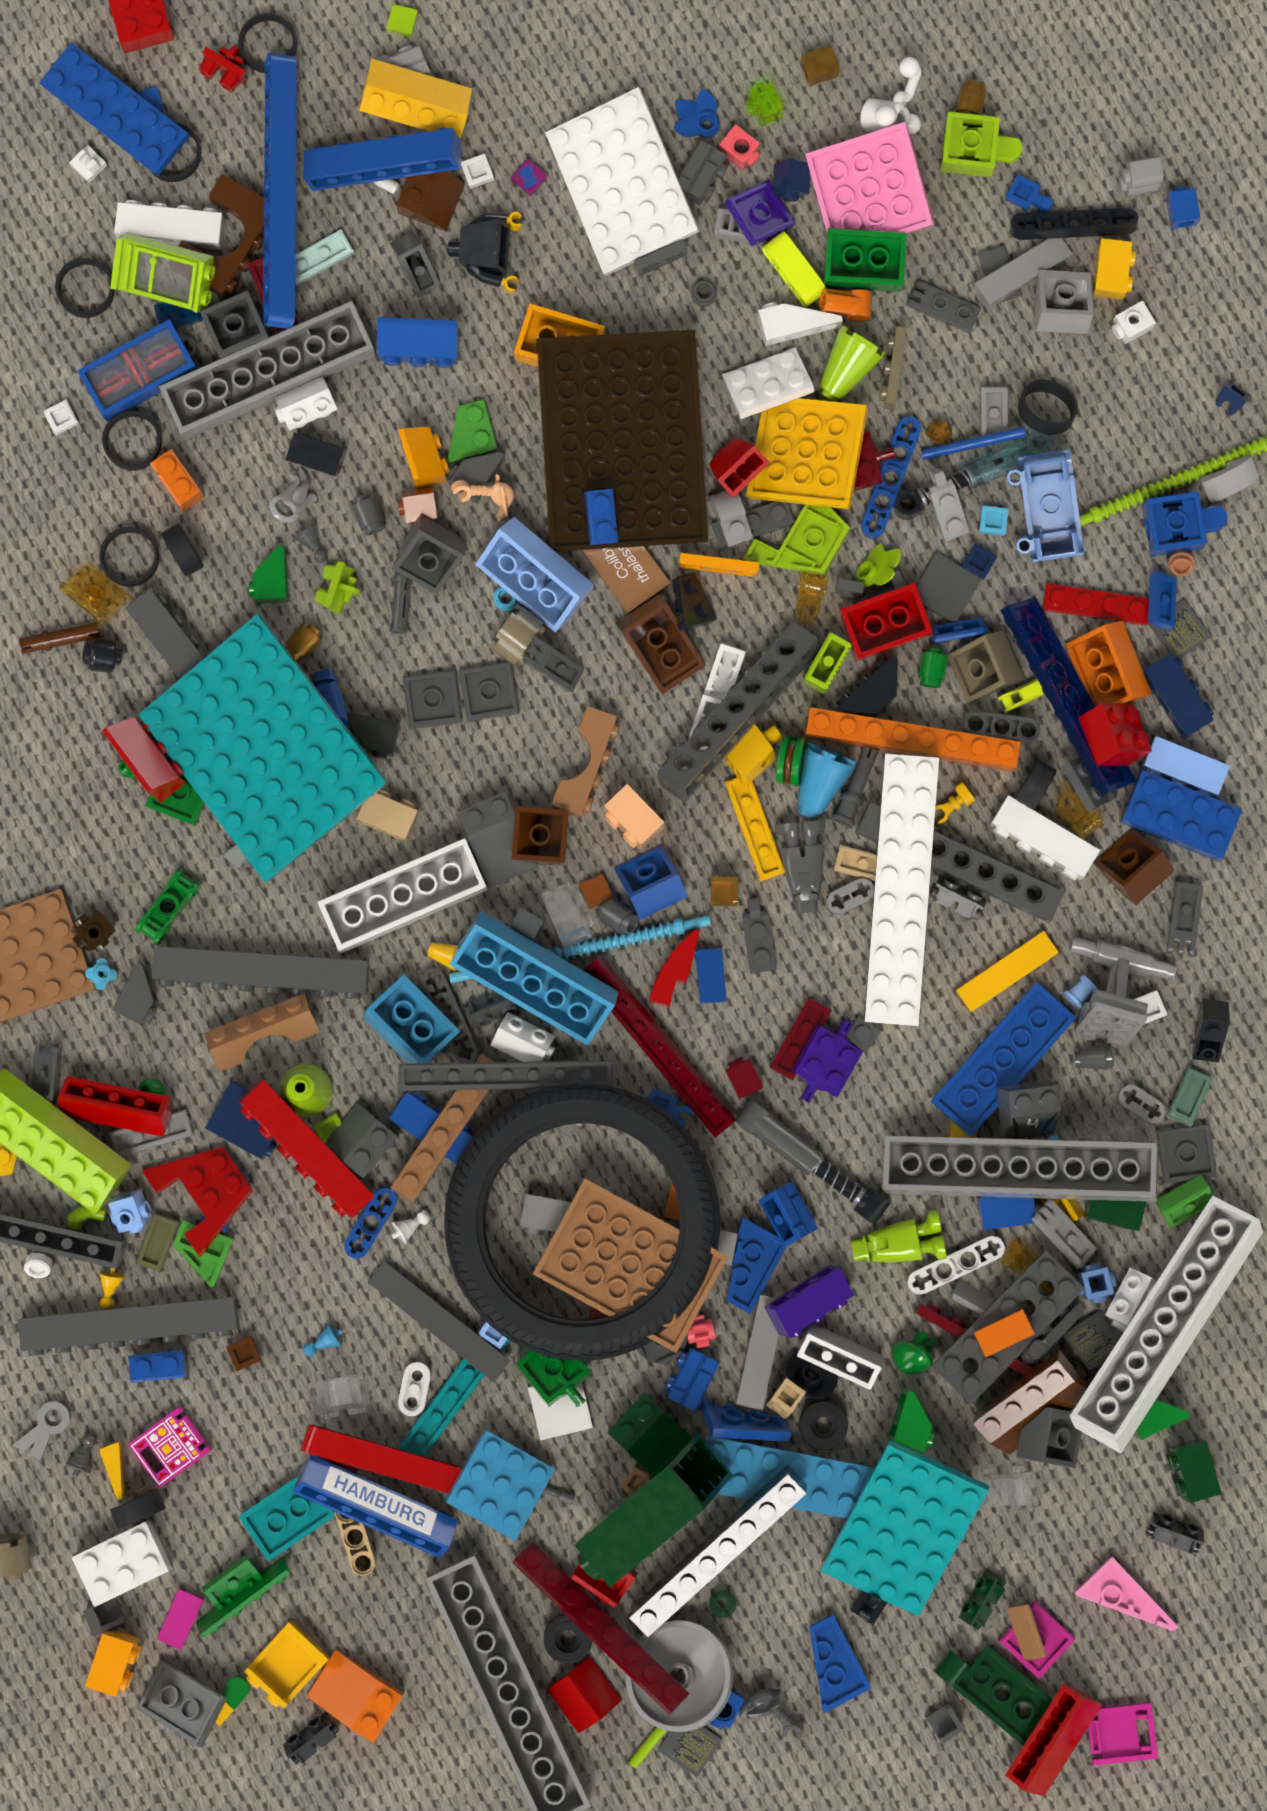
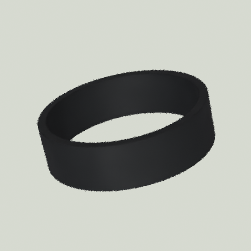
M264 13L252 17L243 25L239 34L238 44L242 58L250 68L260 73H265V66L255 64L243 52L244 37L254 25L264 21H274L285 26L293 38L289 55L295 56L297 41L294 30L284 18L276 14Z
M177 122L175 123L184 129L196 142L197 154L193 164L186 171L176 175L161 173L157 177L166 182H179L187 179L197 170L201 161V147L196 135L190 128Z
M75 259L67 263L60 270L55 283L56 295L63 308L70 314L80 318L96 317L106 311L111 305L115 290L110 289L108 297L98 308L91 311H76L68 307L61 298L60 288L62 280L70 270L81 265H92L103 270L109 277L110 286L112 276L103 264L94 259Z
M1036 380L1025 387L1018 402V412L1024 423L1031 429L1042 434L1057 435L1071 427L1078 412V403L1073 393L1064 385L1051 380ZM1035 392L1052 394L1066 404L1070 411V418L1063 422L1045 421L1031 412L1026 404L1025 397Z
M124 411L115 415L106 424L102 435V443L105 453L116 466L125 470L136 471L148 467L152 461L157 459L162 447V437L156 423L148 415L138 411ZM128 417H139L147 420L154 426L157 433L156 448L152 455L141 463L133 465L120 463L108 451L107 439L109 432L120 420Z
M123 527L111 532L105 538L100 548L99 559L103 571L114 583L125 587H135L144 584L155 574L159 564V552L156 544L146 532L134 527ZM121 534H140L152 543L154 549L153 565L149 572L138 580H118L111 576L106 569L104 562L105 551L109 543Z

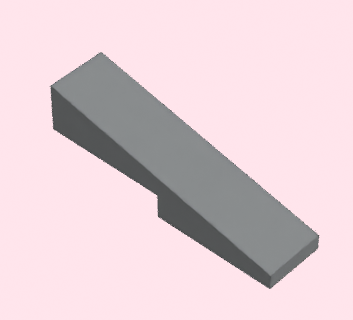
M1062 238L1047 239L977 281L973 286V290L988 310L1027 283L1030 284L1035 281L1038 270H1051L1073 256V253Z
M759 1296L736 1405L763 1410L779 1337L764 1306L777 1298Z

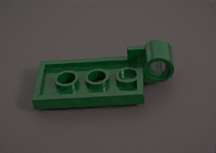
M988 1645L984 1647L971 1665L967 1664L952 1650H949L933 1670L940 1678L969 1700L1022 1746H1024L1053 1701L1052 1698ZM1000 1685H1005L1009 1688L1010 1693L1005 1700H998L994 1695L995 1689ZM1020 1703H1027L1030 1706V1714L1025 1718H1020L1016 1715L1015 1710Z

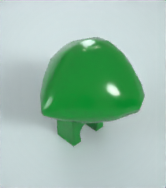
M918 1331L912 1343L905 1340L895 1342L891 1346L890 1352L897 1369L908 1375L921 1374L928 1371L933 1364L931 1351L936 1341L928 1338L926 1333Z

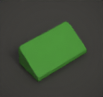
M1198 1175L1158 1198L1155 1203L1170 1229L1203 1211L1214 1195L1202 1175Z

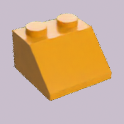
M430 427L403 428L398 430L416 489L447 482L445 474L450 472L446 459H440L437 449L442 448L438 434H432Z

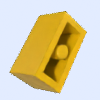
M1101 238L1097 250L1092 296L1123 300L1127 292H1131L1133 276H1129V269L1134 267L1136 251H1132L1133 242Z

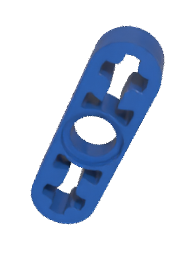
M382 1188L375 1192V1197L370 1200L345 1241V1252L351 1258L359 1259L368 1253L395 1209L397 1196L391 1189ZM389 1193L391 1195L389 1199L392 1201V1204L390 1206L385 1205L381 1212L386 1213L384 1218L377 1212L370 1211L372 1206L376 1209L381 1203L378 1199L379 1195L385 1196ZM373 1215L378 1219L379 1225L376 1230L367 1231L364 1228L363 1222L367 1216ZM358 1229L364 1234L372 1236L370 1241L364 1238L361 1244L364 1248L363 1252L357 1251L355 1254L351 1252L353 1247L350 1245V1242H357L361 1236L356 1234Z

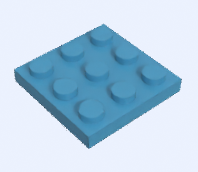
M484 1429L444 1501L516 1541L555 1469Z

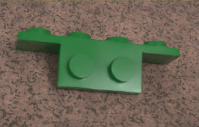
M245 1554L205 1584L202 1590L216 1607L196 1622L199 1634L205 1637L216 1632L221 1627V1624L229 1618L239 1615L245 1606L252 1601L260 1599L265 1591L273 1585L283 1582L290 1573L286 1560L283 1557L261 1573Z

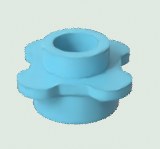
M99 958L96 961V965L86 969L85 976L93 982L96 989L104 990L110 980L117 978V972L107 965L106 959Z

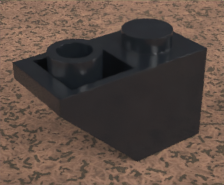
M1202 998L1197 1017L1192 1059L1219 1063L1230 1024L1229 1002Z

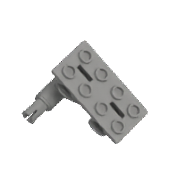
M1074 936L1070 944V953L1090 957L1094 963L1111 967L1106 990L1094 989L1090 1003L1085 1002L1083 1004L1074 1032L1081 1034L1080 1037L1086 1040H1104L1107 1045L1115 1048L1126 1046L1146 1023L1148 1003L1126 998L1129 973L1143 977L1154 975L1172 981L1177 965L1156 960L1152 954L1135 951L1128 947L1110 944L1103 940H1097L1095 943Z

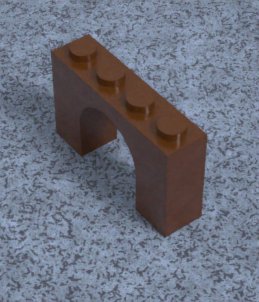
M222 174L209 194L210 201L215 206L238 218L244 226V236L239 247L228 255L214 256L213 266H215V275L210 283V291L226 300L229 294L233 295L239 286V281L237 280L241 273H246L249 270L248 263L253 261L251 257L255 250L259 251L264 245V197ZM181 241L178 246L203 253L184 241ZM173 260L168 262L172 270L191 280L193 266Z

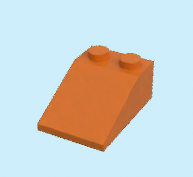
M335 1649L307 1697L351 1730L374 1743L404 1692Z

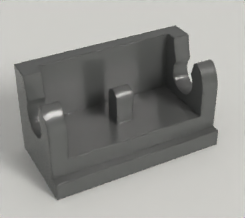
M35 1046L31 1089L47 1101L57 1103L62 1049Z

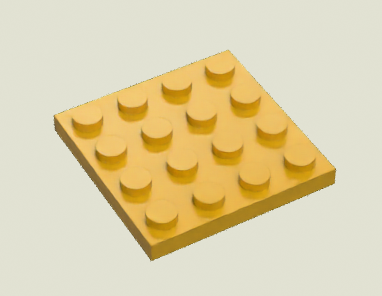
M797 398L762 411L755 447L770 464L748 484L746 496L750 499L850 509L868 413L867 405Z

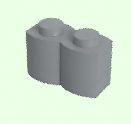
M1160 157L1127 162L1126 168L1122 169V176H1119L1120 191H1125L1126 197L1159 191L1160 184H1162L1164 178Z

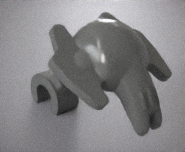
M760 1689L750 1694L749 1698L742 1704L739 1710L740 1718L745 1714L748 1717H760L772 1713L783 1725V1737H787L789 1730H796L797 1740H801L803 1725L800 1721L791 1719L785 1710L782 1709V1704L777 1696L783 1693L781 1689Z

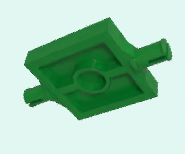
M529 1350L526 1356L515 1363L518 1370L548 1407L567 1395L576 1407L581 1406L580 1402L583 1404L586 1401L576 1389L583 1380L591 1375V1371L583 1361L552 1358Z

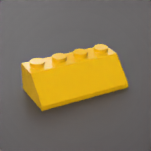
M371 58L357 110L429 132L437 131L440 128H453L461 140L468 115L472 88Z

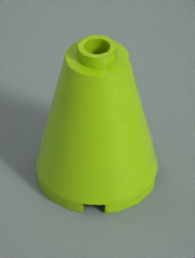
M843 325L838 331L819 387L823 389L821 394L833 402L836 398L842 400L886 354L881 350L876 353L879 348L857 333H852L851 331L846 333L848 328Z
M301 1064L291 1068L283 1076L279 1087L281 1099L299 1117H312L320 1114L329 1105L333 1092L331 1080L326 1072L311 1064ZM304 1083L305 1091L298 1093L300 1085Z

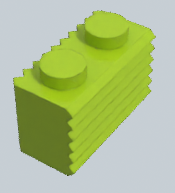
M829 632L806 673L803 683L822 694H826L852 648L851 643Z

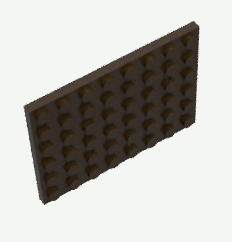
M695 330L537 338L550 548L558 552L708 542ZM613 489L617 525L615 530L617 531L618 542L589 546L584 492Z

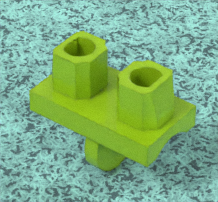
M337 561L336 565L326 564L322 573L323 578L331 581L328 590L322 588L317 590L315 601L333 613L341 615L344 603L349 604L352 596L359 597L361 594V590L355 588L357 581L353 577L355 570L340 561Z

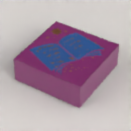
M527 159L511 177V181L531 197L546 181L548 175Z

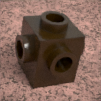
M94 911L89 916L83 914L73 923L75 928L71 932L75 936L72 938L73 942L81 951L86 948L88 952H92L94 949L99 952L109 943L107 938L116 930L100 911ZM91 928L94 930L93 937H90L88 934Z

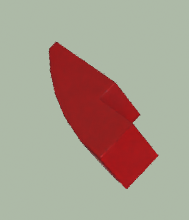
M694 930L671 953L654 983L649 1003L670 1007L676 982L687 984L700 931Z

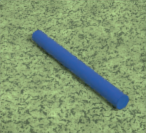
M1023 426L921 450L923 460L1027 437L1026 429Z

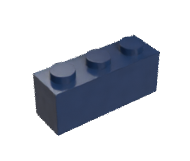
M1170 653L1144 669L1143 673L1153 694L1182 739L1185 740L1209 725L1214 720L1212 717L1214 712L1208 702H1202L1197 694L1200 691L1196 683L1192 679L1188 680L1184 674L1185 667L1178 657L1174 658Z

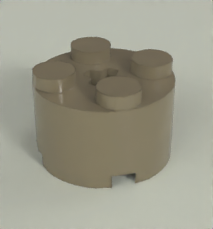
M517 604L515 610L518 611L517 615L512 612L494 637L497 644L495 645L491 642L488 646L489 649L512 665H515L516 662L520 665L523 663L522 659L524 656H528L527 647L533 637L539 639L546 630L542 626L544 622Z
M19 1533L0 1534V1577L6 1576V1580L23 1578L22 1574L28 1572L31 1568L27 1535L23 1534L20 1537Z

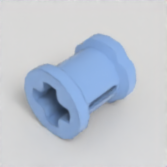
M1083 974L1079 977L1080 981L1069 991L1063 992L1066 999L1078 1010L1083 1007L1082 1003L1093 994L1094 989H1097Z

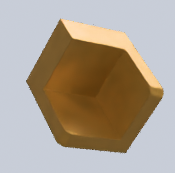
M829 45L801 56V66L809 86L839 76L840 68L832 46Z
M712 876L710 906L737 907L738 877Z

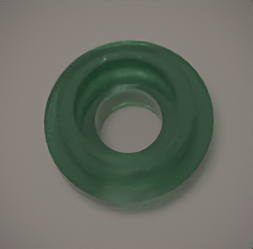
M719 1590L711 1596L709 1607L715 1616L726 1618L734 1613L736 1600L729 1591ZM720 1599L727 1600L728 1606L725 1609L718 1607L717 1603Z

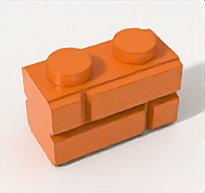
M172 449L150 463L182 512L205 498Z

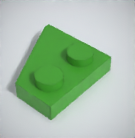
M182 1220L173 1246L204 1278L207 1284L215 1288L234 1239L219 1234L204 1254L199 1257L184 1233L196 1225Z

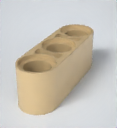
M335 1512L353 1572L360 1576L370 1574L376 1567L377 1560L367 1526ZM357 1529L363 1534L361 1543L355 1544L350 1541L348 1536L350 1530ZM361 1555H365L371 1560V1566L367 1570L360 1569L357 1565V1558Z

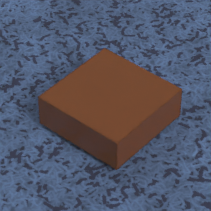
M603 874L579 884L589 909L614 899Z

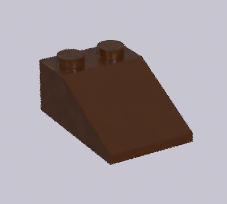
M657 595L615 624L660 693L664 694L706 665L685 631H679L677 625L679 622L666 601L660 595Z

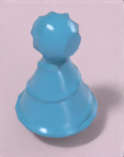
M328 1323L315 1343L308 1342L304 1345V1354L311 1357L316 1354L317 1349L342 1347V1342L338 1337L343 1334L342 1330L335 1331L333 1326Z

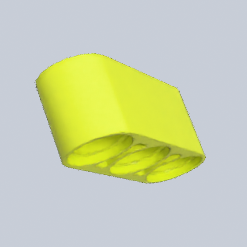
M785 232L780 233L762 246V251L805 308L820 298L822 290L826 286Z

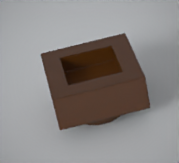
M252 1336L226 1346L236 1372L262 1361Z

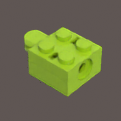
M948 112L945 121L940 172L992 178L995 162H1017L1022 152V143L1016 137L998 135L1000 117Z

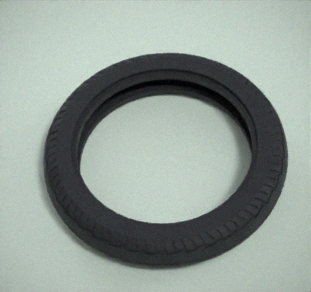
M592 1083L564 1084L541 1089L517 1099L491 1117L474 1135L458 1160L450 1180L444 1212L445 1241L450 1264L460 1288L477 1313L497 1332L523 1348L548 1357L575 1361L600 1360L623 1355L649 1344L653 1340L647 1336L658 1335L667 1328L663 1327V1325L670 1323L675 1313L677 1319L686 1310L698 1293L709 1270L713 1254L710 1253L711 1247L718 1250L720 1206L716 1185L704 1155L690 1134L669 1113L644 1097L617 1087ZM563 1125H603L627 1133L640 1141L664 1166L674 1186L679 1204V1239L674 1257L664 1277L636 1305L621 1313L601 1319H565L550 1315L527 1303L502 1278L495 1266L487 1242V1202L492 1185L502 1166L528 1140L540 1133Z

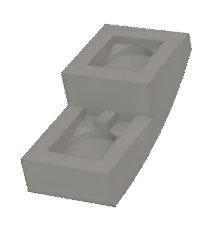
M1251 455L1225 463L1226 469L1201 477L1210 504L1241 491L1259 479Z

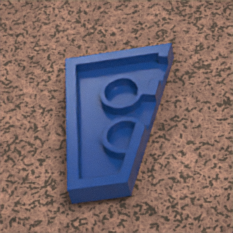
M705 1397L701 1400L700 1407L711 1437L719 1439L736 1438L747 1441L789 1442L791 1431L786 1418L783 1419L779 1415L754 1409L749 1413L736 1409V1405L726 1403L725 1407L711 1404L712 1399Z
M833 1614L809 1626L824 1714L871 1689V1686Z

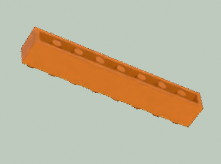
M811 707L808 713L805 738L857 747L867 746L870 749L912 756L937 757L943 761L1014 772L1017 768L1021 743L1019 741Z

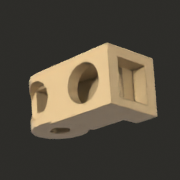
M786 1378L766 1406L776 1411L783 1419L787 1418L806 1392Z

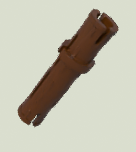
M98 622L53 632L45 630L42 631V634L19 638L20 648H22L21 652L23 655L45 649L48 652L52 651L54 647L88 641L92 637L101 638Z

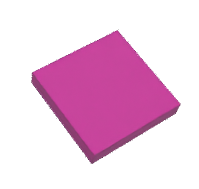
M1034 1601L1030 1608L1046 1652V1657L1025 1660L1012 1626L998 1641L1040 1679L1074 1642L1075 1638Z

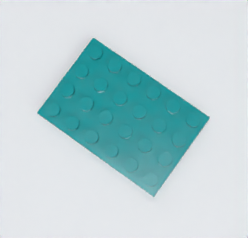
M889 1440L826 1556L820 1572L868 1594L872 1593L892 1605L919 1616L989 1491V1485Z

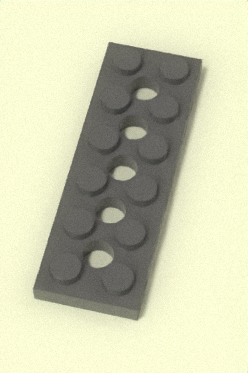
M1045 1250L931 1366L969 1404H972L1085 1288ZM1042 1281L1052 1283L1053 1292L1050 1296L1044 1297L1039 1293L1038 1287ZM1030 1300L1034 1304V1312L1026 1317L1035 1334L985 1357L973 1332L1019 1311L1021 1302ZM967 1358H974L978 1364L977 1370L972 1374L966 1373L962 1367L964 1360Z

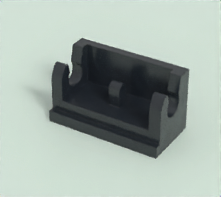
M294 432L285 460L336 477L340 473L348 449Z

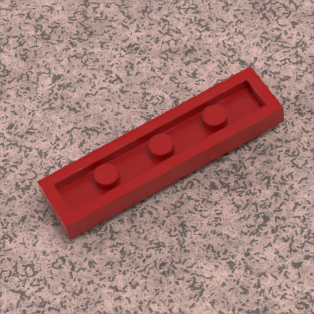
M1048 583L1045 585L1042 611L1115 622L1123 621L1124 623L1142 626L1148 625L1149 598Z

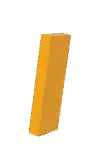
M680 553L679 567L756 577L758 576L759 562Z

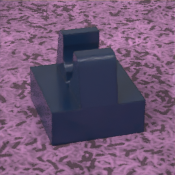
M1229 381L1219 393L1216 406L1219 407L1224 401H1229L1231 409L1227 414L1231 416L1240 410L1251 396Z

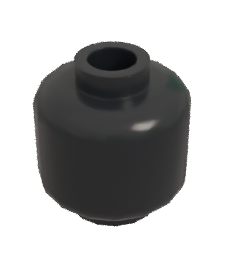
M92 637L88 643H84L82 662L87 664V668L90 671L110 673L114 671L116 664H121L122 649L117 648V643L114 639Z

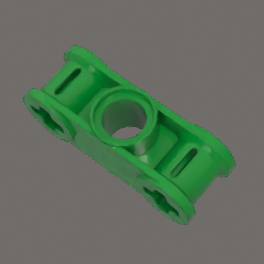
M181 868L174 873L166 888L135 928L136 932H142L154 940L153 944L156 946L163 941L171 926L202 886L201 882H195L183 874L184 870ZM166 901L175 902V909L171 913L162 912V905ZM150 925L151 927H153L154 929H156L157 932L154 931L153 929H151V928L148 927V926Z

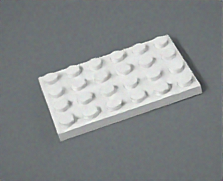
M639 87L545 132L605 276L635 263V260L700 232Z

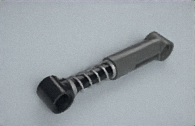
M750 1100L736 1118L735 1122L739 1126L763 1141L807 1176L809 1173H813V1177L818 1176L822 1179V1183L826 1182L831 1186V1189L837 1190L840 1196L843 1195L849 1199L848 1203H852L854 1206L853 1210L871 1224L875 1225L889 1207L890 1203L870 1188L868 1190H865L864 1187L859 1188L857 1182H851L848 1176H843L839 1173V1169L835 1170L831 1167V1163L823 1161V1153L772 1117L769 1112L754 1101Z

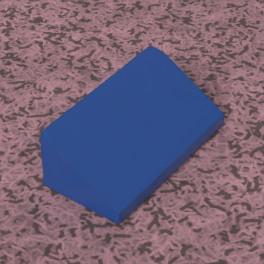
M982 618L931 627L933 631L931 634L932 644L987 634V628Z
M722 949L695 950L700 1004L727 1002Z

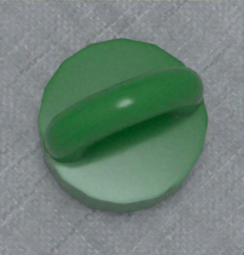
M158 1079L143 1080L139 1085V1091L166 1096L165 1087Z

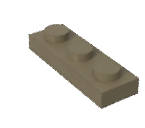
M896 326L895 334L889 335L887 350H892L891 360L886 359L884 375L888 376L887 385H882L880 401H885L884 409L894 410L896 406L907 328Z

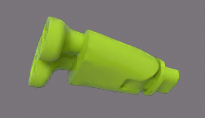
M930 1210L926 1221L920 1224H916L915 1219L912 1218L880 1228L867 1234V1237L862 1235V1239L851 1240L854 1261L867 1260V1263L871 1262V1260L874 1262L922 1260V1253H932L940 1260L947 1259L943 1235L925 1241L919 1240V1236L942 1234L938 1210Z

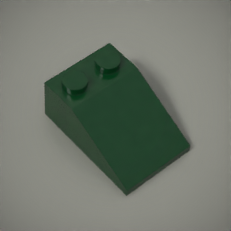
M645 1392L607 1431L649 1473L654 1471L692 1438Z

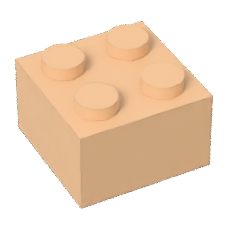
M628 784L604 805V819L614 830L619 827L624 832L622 838L633 849L637 846L642 850L664 829V821Z

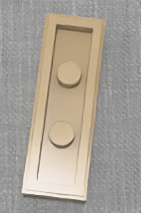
M840 845L833 871L875 882L877 854Z

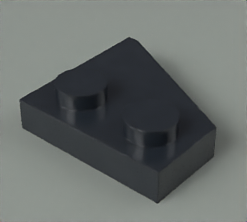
M695 572L678 576L672 580L673 592L675 594V610H681L682 621L677 624L680 632L708 625L717 620L712 605L708 602L701 582L696 577Z

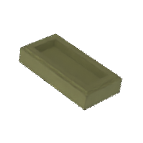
M154 1212L135 1263L162 1272L180 1221Z

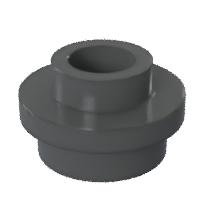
M701 280L693 285L691 298L698 306L706 307L716 300L717 290L710 281ZM706 290L709 295L706 298H702L699 296V292Z

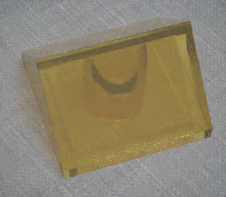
M91 563L59 587L60 591L104 628L131 597Z

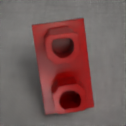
M234 45L228 50L222 46L219 54L207 46L202 52L204 59L199 67V71L203 76L212 80L218 70L222 71L225 74L219 84L230 93L240 83L245 85L248 80L245 76L246 71L240 68L245 60L238 56L240 52L239 47Z

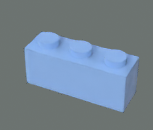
M1155 736L1152 739L1150 745L1152 752L1145 756L1141 769L1212 798H1216L1219 795L1230 765Z

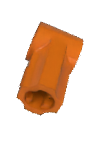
M826 288L822 290L819 298L821 312L847 316L852 321H868L871 319L872 292L867 290H851L847 292Z

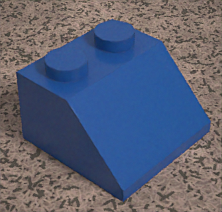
M662 845L614 867L640 920L688 897L679 874Z

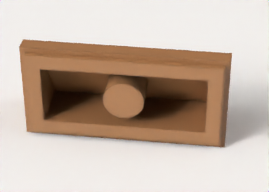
M1023 1602L1008 1607L1007 1612L1023 1658L1031 1660L1046 1657L1030 1605Z

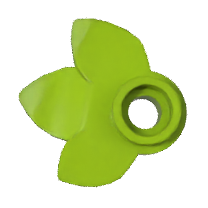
M879 543L869 553L867 561L859 566L856 574L859 582L865 583L864 586L866 587L873 584L880 586L889 582L895 575L893 569L900 562L901 550L896 548L885 552L883 544Z

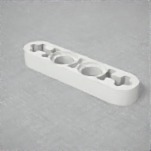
M996 1236L981 1239L947 1255V1259H939L912 1272L907 1279L908 1288L914 1294L920 1295L934 1290L1002 1257L1005 1250L1004 1243ZM990 1240L993 1244L998 1243L997 1254L995 1256L992 1253L984 1254L982 1256L986 1260L981 1262L980 1255L974 1247L979 1245L981 1251L988 1247L987 1242ZM964 1252L974 1254L976 1260L972 1267L968 1268L961 1264L960 1258ZM941 1263H946L951 1267V1274L946 1279H941L936 1273V1268ZM931 1268L932 1276L937 1281V1284L932 1285V1280L924 1283L923 1290H920L919 1287H913L912 1283L915 1282V1276L919 1275L920 1278H924L929 1275L926 1270Z

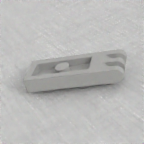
M1047 1199L1044 1203L1046 1207L1042 1206L1038 1210L1040 1215L1035 1214L1032 1221L1076 1269L1083 1268L1097 1248L1053 1200Z

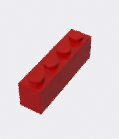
M66 1076L58 1095L60 1111L70 1118L164 1137L172 1117L169 1096Z

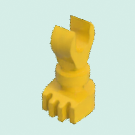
M962 781L955 786L957 793L955 797L950 796L948 802L935 806V812L941 809L945 813L944 818L937 822L938 824L946 822L950 813L955 809L957 811L961 809L960 805L963 803L968 807L976 801Z

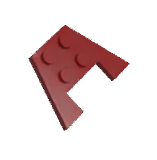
M223 1146L142 1170L157 1194L180 1179L206 1219L184 1233L199 1257L204 1254L253 1192Z

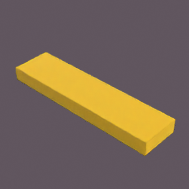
M738 778L725 781L727 792L760 882L784 874L785 869L753 781L746 787L741 784Z
M1043 931L956 990V993L971 1013L1059 952Z

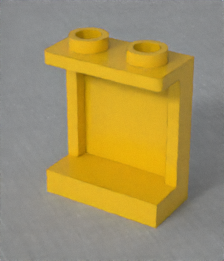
M290 1620L244 1672L248 1675L246 1680L256 1689L261 1687L268 1693L265 1697L275 1707L280 1705L282 1708H285L329 1660L330 1656Z

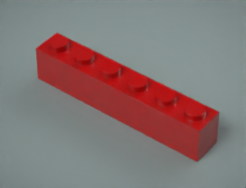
M260 1079L238 1100L242 1105L239 1111L249 1121L254 1118L261 1125L257 1128L267 1140L273 1138L279 1144L276 1149L286 1160L290 1156L297 1163L294 1168L303 1178L306 1179L310 1176L316 1184L313 1188L323 1198L328 1195L334 1201L331 1207L341 1217L346 1214L352 1219L375 1197L263 1079Z

